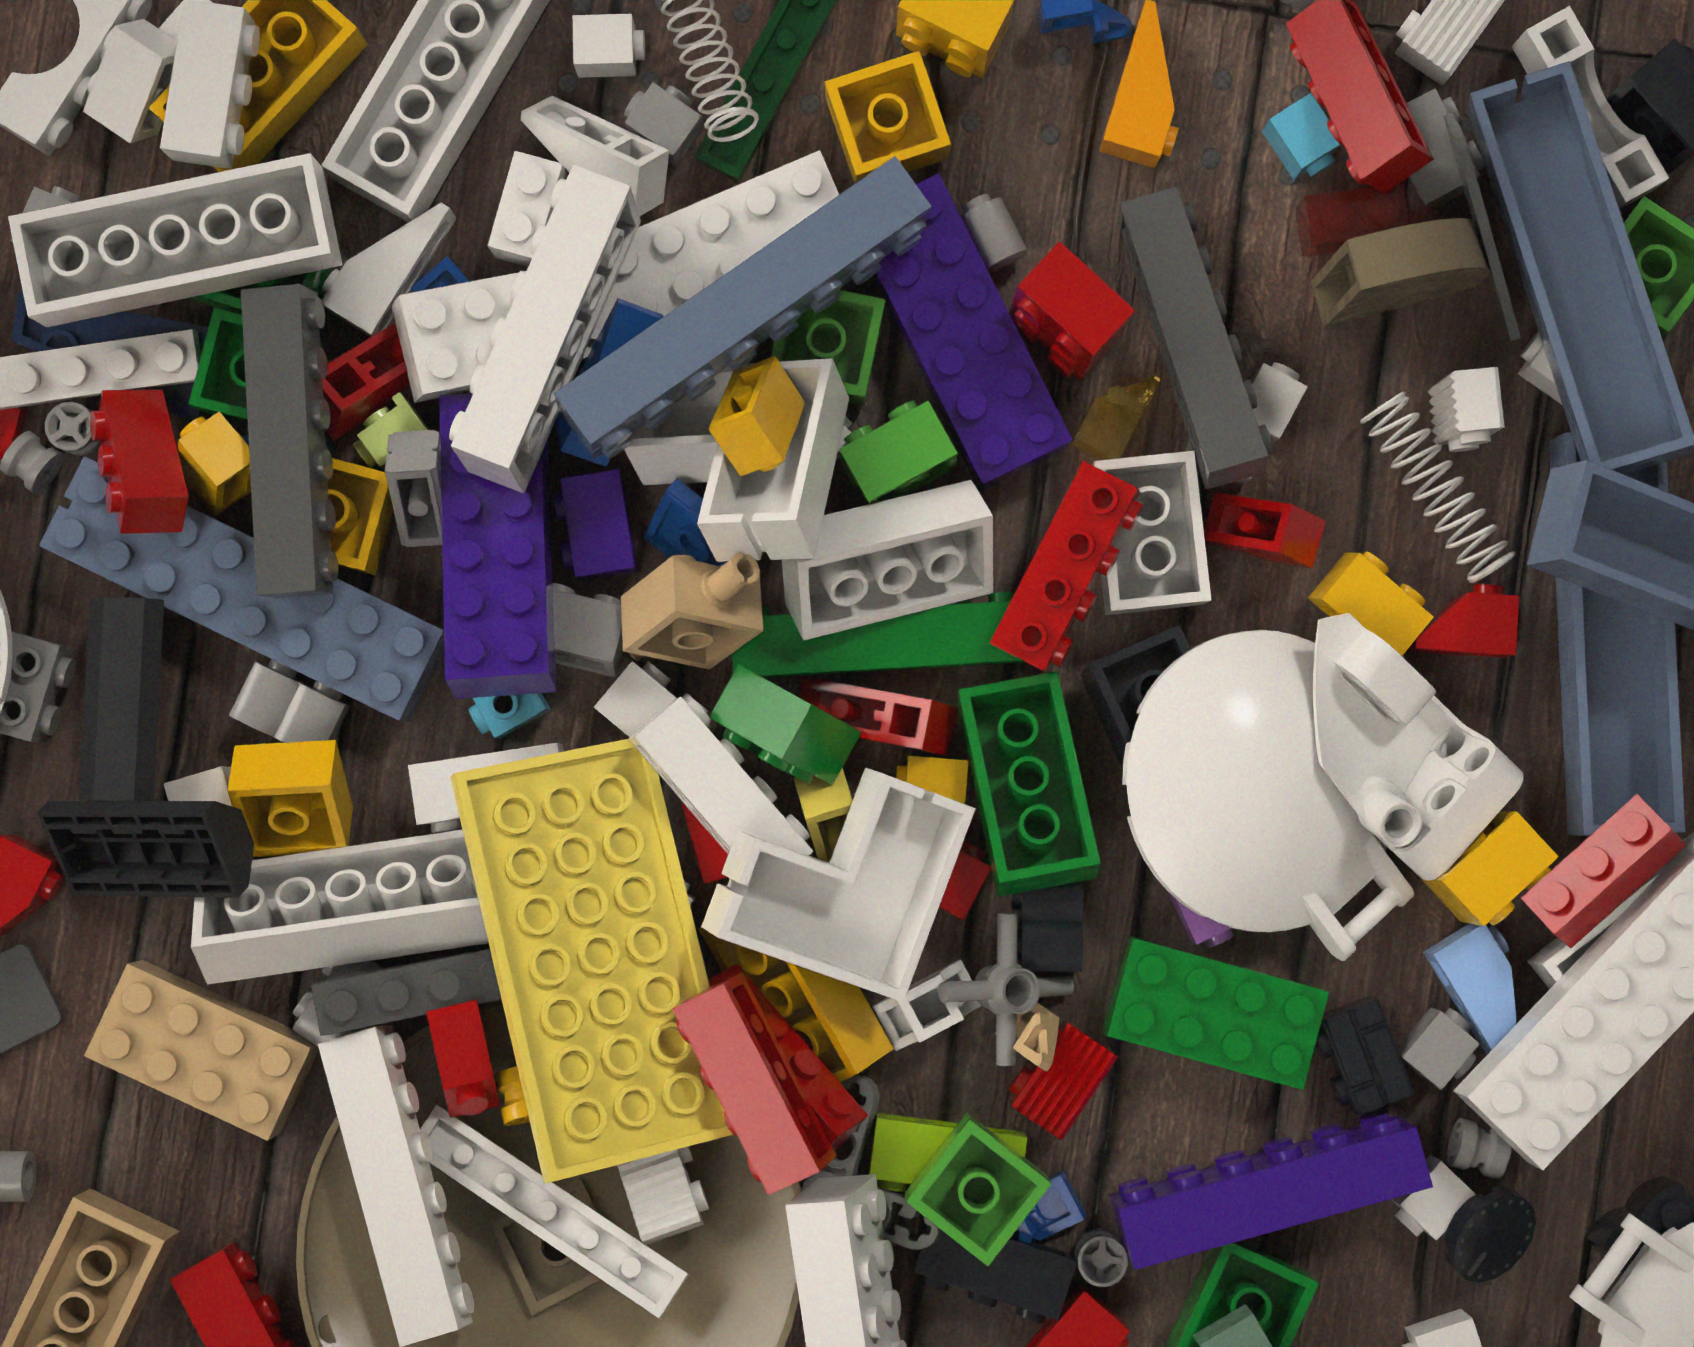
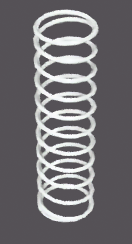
M666 0L661 7V13L673 16L667 24V29L672 32H680L675 37L673 44L678 48L685 49L679 60L683 64L692 65L685 74L686 79L699 81L692 89V95L705 98L700 103L698 111L703 114H713L704 124L705 128L708 129V137L714 141L726 142L748 134L757 125L759 120L758 113L751 109L752 98L744 92L746 83L743 78L738 76L740 71L739 64L732 59L734 54L733 48L726 43L727 33L720 26V14L713 10L715 6L714 0H709L710 8L697 7L703 1L698 0L691 6L676 12L666 11L665 7L674 1ZM693 12H707L703 18L689 26L673 28L671 25L672 22L683 15ZM711 13L715 16L716 25L702 24ZM701 28H714L708 35L696 42L678 44V39L686 33ZM717 30L722 33V41L708 40ZM719 45L717 49L705 57L693 61L684 60V56L698 47ZM723 46L728 49V58L713 57L719 53ZM715 61H726L717 70L700 77L690 76V73L701 65ZM729 63L734 65L735 74H719ZM732 78L724 86L714 91L700 94L696 91L701 85L711 80ZM736 79L741 83V91H724ZM738 94L732 101L719 108L703 110V106L710 100L720 96ZM742 96L747 99V108L731 107ZM723 114H726V115L720 117L719 119H717L711 126H709V123H710L713 119H715L716 117L721 116V115H723ZM740 115L735 120L727 124L717 126L719 123L728 118ZM746 115L754 117L753 124L738 134L723 138L715 137L712 134V131L723 130L735 125Z
M1401 392L1362 418L1360 424L1366 423L1379 413L1399 404L1370 430L1369 436L1375 437L1410 420L1381 446L1380 452L1386 453L1419 437L1391 463V468L1397 469L1430 453L1404 476L1401 484L1408 485L1441 469L1413 494L1412 500L1424 499L1449 487L1424 510L1423 516L1430 517L1460 503L1438 522L1434 532L1441 533L1469 520L1448 539L1445 548L1452 549L1479 537L1458 556L1456 564L1463 565L1488 554L1468 574L1467 580H1470L1469 583H1475L1511 560L1516 552H1509L1477 574L1475 573L1485 563L1507 546L1508 541L1503 540L1473 556L1463 559L1472 549L1494 532L1497 525L1492 524L1452 543L1482 517L1486 509H1478L1441 527L1474 498L1475 493H1467L1432 510L1463 482L1464 477L1458 476L1421 494L1452 466L1453 461L1447 460L1410 478L1441 450L1442 445L1436 444L1401 461L1431 432V429L1425 428L1390 445L1420 417V413L1414 412L1379 429L1408 403L1409 397H1405L1406 392Z

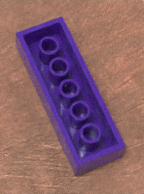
M938 173L916 184L932 206L925 222L927 228L920 233L922 240L901 256H897L894 251L885 256L879 262L881 269L873 275V278L883 299H886L885 303L979 491H982L1067 449L1072 442V438Z
M473 394L440 395L445 681L455 699L557 692L548 439L525 493L469 473L452 449L451 444L453 441L449 439V433L455 416L459 411L466 412Z
M1379 1111L1360 1117V1125L1341 1130L1340 1124L1327 1125L1312 1130V1138L1293 1143L1291 1137L1280 1138L1263 1144L1264 1152L1245 1157L1244 1151L1229 1152L1215 1157L1216 1165L1197 1170L1195 1164H1187L1166 1171L1167 1178L1156 1182L1148 1183L1146 1177L1118 1184L1119 1192L1109 1194V1199L1127 1258L1136 1270L1433 1188L1417 1127L1396 1115L1390 1117L1388 1111Z

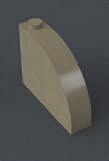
M1452 218L1410 224L1348 239L1311 280L1323 327L1325 328L1475 288L1490 275V268L1476 221L1466 218Z

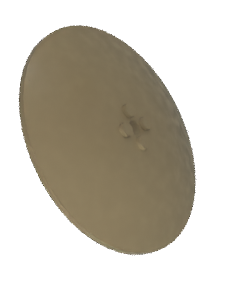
M502 999L478 1004L493 1075L502 1070L516 1067L517 1064ZM429 1025L403 1042L406 1059L402 1062L407 1082L413 1084L418 1095L419 1110L415 1113L420 1129L436 1105L448 1112ZM497 1091L500 1106L486 1109L477 1115H461L456 1117L542 1175L531 1124L505 1126L503 1123L501 1109L505 1104V1095ZM336 1116L313 1162L303 1195L297 1229L296 1271L298 1295L306 1333L312 1347H400L340 1124ZM730 1135L689 1146L693 1161L684 1164L690 1182L700 1180L709 1210L700 1212L704 1225L646 1245L690 1274L663 1318L659 1319L568 1256L560 1261L550 1260L545 1254V1241L429 1163L434 1182H439L445 1193L447 1209L443 1212L448 1233L452 1232L459 1244L461 1257L457 1266L462 1283L468 1284L473 1295L474 1312L471 1313L473 1323L459 1330L402 1347H785L794 1326L800 1302L785 1205L802 1192L800 1183L796 1182L767 1195L762 1183L758 1182L750 1172L748 1156L738 1136ZM617 1165L553 1182L641 1241Z

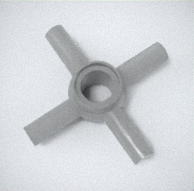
M1003 912L997 913V964L983 967L974 981L941 982L938 986V997L943 1003L978 1001L981 1006L996 1014V1065L1015 1066L1016 1050L1013 1049V1046L1016 1043L1017 1014H1024L1032 1010L1039 997L1071 995L1074 990V982L1070 976L1036 977L1033 972L1017 964V913Z

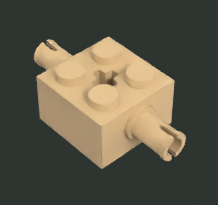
M739 552L733 555L724 565L716 566L696 561L694 557L689 555H672L621 596L623 651L628 652L630 657L637 662L641 658L642 663L657 658L710 670L763 631L760 569L756 560L749 554L743 557V553Z

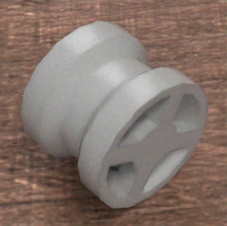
M63 402L55 406L48 413L45 421V433L49 441L56 448L76 456H85L95 452L101 443L100 441H93L91 437L90 417L93 410L75 402ZM86 423V424L83 426V432H82V434H81V433H80V431H81V424Z
M26 431L18 436L6 450L0 463V470L10 477L18 476L24 480V487L37 494L45 489L55 478L63 464L64 454L53 447L45 448L40 444V437L31 431Z

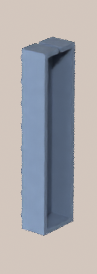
M1570 61L1525 75L1521 91L1523 101L1515 103L1518 90L1515 79L1470 93L1467 110L1485 163V168L1580 461L1588 460L1624 475L1688 456L1694 449V434Z
M894 156L556 391L554 396L558 411L594 460L603 453L607 459L616 456L633 442L629 437L633 432L645 424L649 430L659 426L674 414L671 407L686 395H688L691 401L702 396L716 384L713 379L716 374L728 366L733 372L742 368L757 356L758 353L755 351V348L769 337H771L774 343L785 338L799 326L796 320L812 308L815 314L820 313L840 297L837 291L852 279L856 285H859L881 269L879 262L892 251L897 256H901L916 246L922 240L920 233L927 228L925 222L932 206L896 156Z
M1571 432L1563 433L1549 441L1550 470L1554 467L1580 462ZM1667 462L1624 474L1669 493ZM1555 576L1568 835L1590 836L1636 794L1675 833L1685 832L1675 623Z
M83 457L64 494V497L72 500L69 509L58 506L39 544L40 547L145 598L164 600V607L396 720L410 722L445 651L443 629L338 578L336 581H333L334 594L287 598L259 596L256 589L254 538L189 506L186 509L182 532L120 534L116 513H108L106 506L108 477L100 476L98 462L88 457Z
M1588 460L1551 468L1527 566L1694 630V503Z

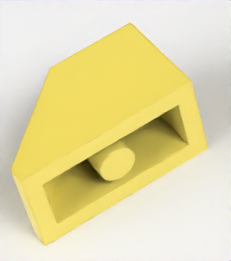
M843 768L833 785L816 776L811 784L797 777L793 778L819 860L830 863L853 801Z

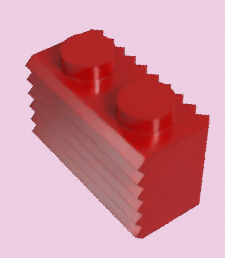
M1064 1020L1058 1028L1057 1043L1050 1069L1046 1072L1035 1064L1032 1069L1024 1065L1008 1087V1091L1014 1094L1009 1103L1015 1110L1062 1141L1118 1056Z

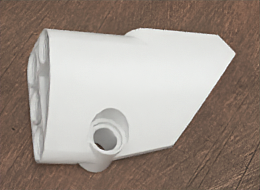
M1345 613L1318 619L1313 670V708L1319 764L1356 811L1362 826L1380 839L1419 877L1427 881L1434 880L1442 876L1516 794L1523 782V772L1488 738L1463 724L1434 696L1437 691L1395 649L1379 636L1367 630L1351 614ZM1392 813L1391 820L1385 824L1388 815Z

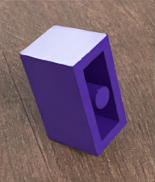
M616 469L560 478L562 492L554 493V504L558 522H567L569 540L561 542L566 571L574 570L575 577L579 581L638 572L624 478L621 471Z

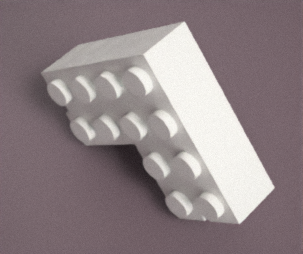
M833 358L780 361L781 366L806 404L784 461L770 471L761 472L757 470L740 477L708 429L733 373L729 366L716 374L713 378L716 384L705 394L693 401L686 395L671 407L674 414L662 424L651 430L645 424L629 436L633 442L624 450L643 485L672 484L677 478L683 483L707 482L697 525L717 562L729 561L733 555L739 552L743 553V557L749 554L755 560L761 559L762 552H766L770 560L809 559L815 557L849 402V396ZM747 363L742 368H745L755 363Z
M865 768L830 863L737 830L721 873L729 877L730 880L727 886L717 884L701 927L723 940L904 1002L976 808Z

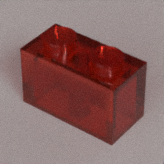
M1404 183L1398 184L1385 194L1373 187L1306 195L1295 209L1302 257L1336 253L1348 239L1410 225Z

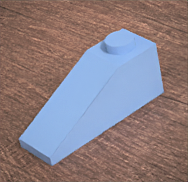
M1467 924L1426 949L1423 953L1462 1017L1473 1026L1471 1032L1487 1056L1517 1024L1512 967L1504 955L1509 951V947L1496 927L1490 926L1488 928L1486 925Z

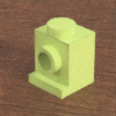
M400 392L392 397L397 406L391 411L388 407H384L369 416L363 423L366 429L357 434L359 440L353 443L359 455L370 468L378 464L385 470L386 455H388V437L394 432L430 430L409 400Z

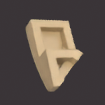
M1038 1002L1029 1012L1017 1014L1016 1043L1013 1049L1046 1072L1050 1069L1054 1058L1059 1017Z

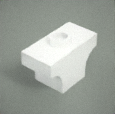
M961 959L911 984L904 1002L887 997L872 1005L896 1051L912 1043H920L964 1020L967 1014L981 1006L978 1001L943 1003L938 997V986L941 982L972 981Z

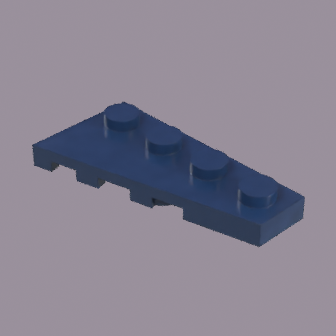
M18 291L11 341L39 352L193 329L198 331L202 354L208 326L123 311L45 327L28 317L23 292ZM194 382L141 389L163 390L168 411L182 417L181 419L192 422L199 417H204L203 413L188 405Z

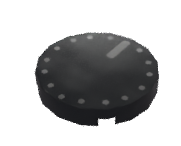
M1498 1186L1491 1188L1494 1193H1490L1485 1197L1478 1193L1469 1198L1458 1209L1449 1223L1444 1242L1449 1245L1448 1253L1444 1252L1445 1260L1465 1280L1480 1283L1497 1278L1517 1263L1532 1241L1536 1225L1534 1208L1514 1189Z

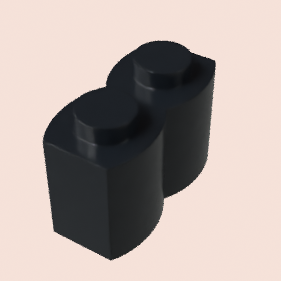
M1083 881L1011 894V909L1021 910L1020 930H1017V960H1020L1022 968L1030 971L1082 972Z
M1665 1176L1652 1178L1633 1191L1625 1207L1613 1209L1602 1215L1592 1225L1586 1238L1599 1255L1604 1258L1624 1230L1620 1225L1629 1213L1662 1235L1672 1227L1679 1230L1694 1222V1199L1682 1184ZM1641 1242V1244L1636 1249L1634 1254L1628 1260L1626 1265L1621 1270V1274H1623L1626 1271L1628 1266L1634 1260L1636 1255L1644 1246V1242Z

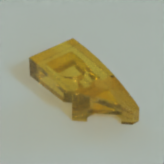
M1152 376L1146 378L1144 382L1122 388L1119 385L1106 388L1103 396L1095 398L1071 445L1100 460L1119 459L1162 379Z

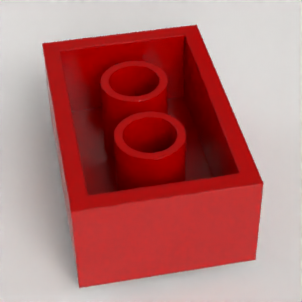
M1059 241L1017 286L1009 314L1014 319L1013 322L1022 339L1030 344L1035 340L1038 341L1050 352L1046 358L1058 372L1065 377L1073 374L1081 380L1121 337L1136 310Z

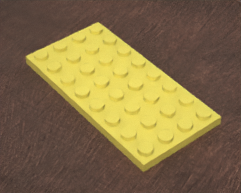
M629 739L457 772L450 776L544 1184L733 1135L726 1125L724 1109L715 1091L710 1089L702 1078L700 1062L691 1044L687 1043L678 1031L677 1017L673 1011L674 1007L710 986L659 775Z

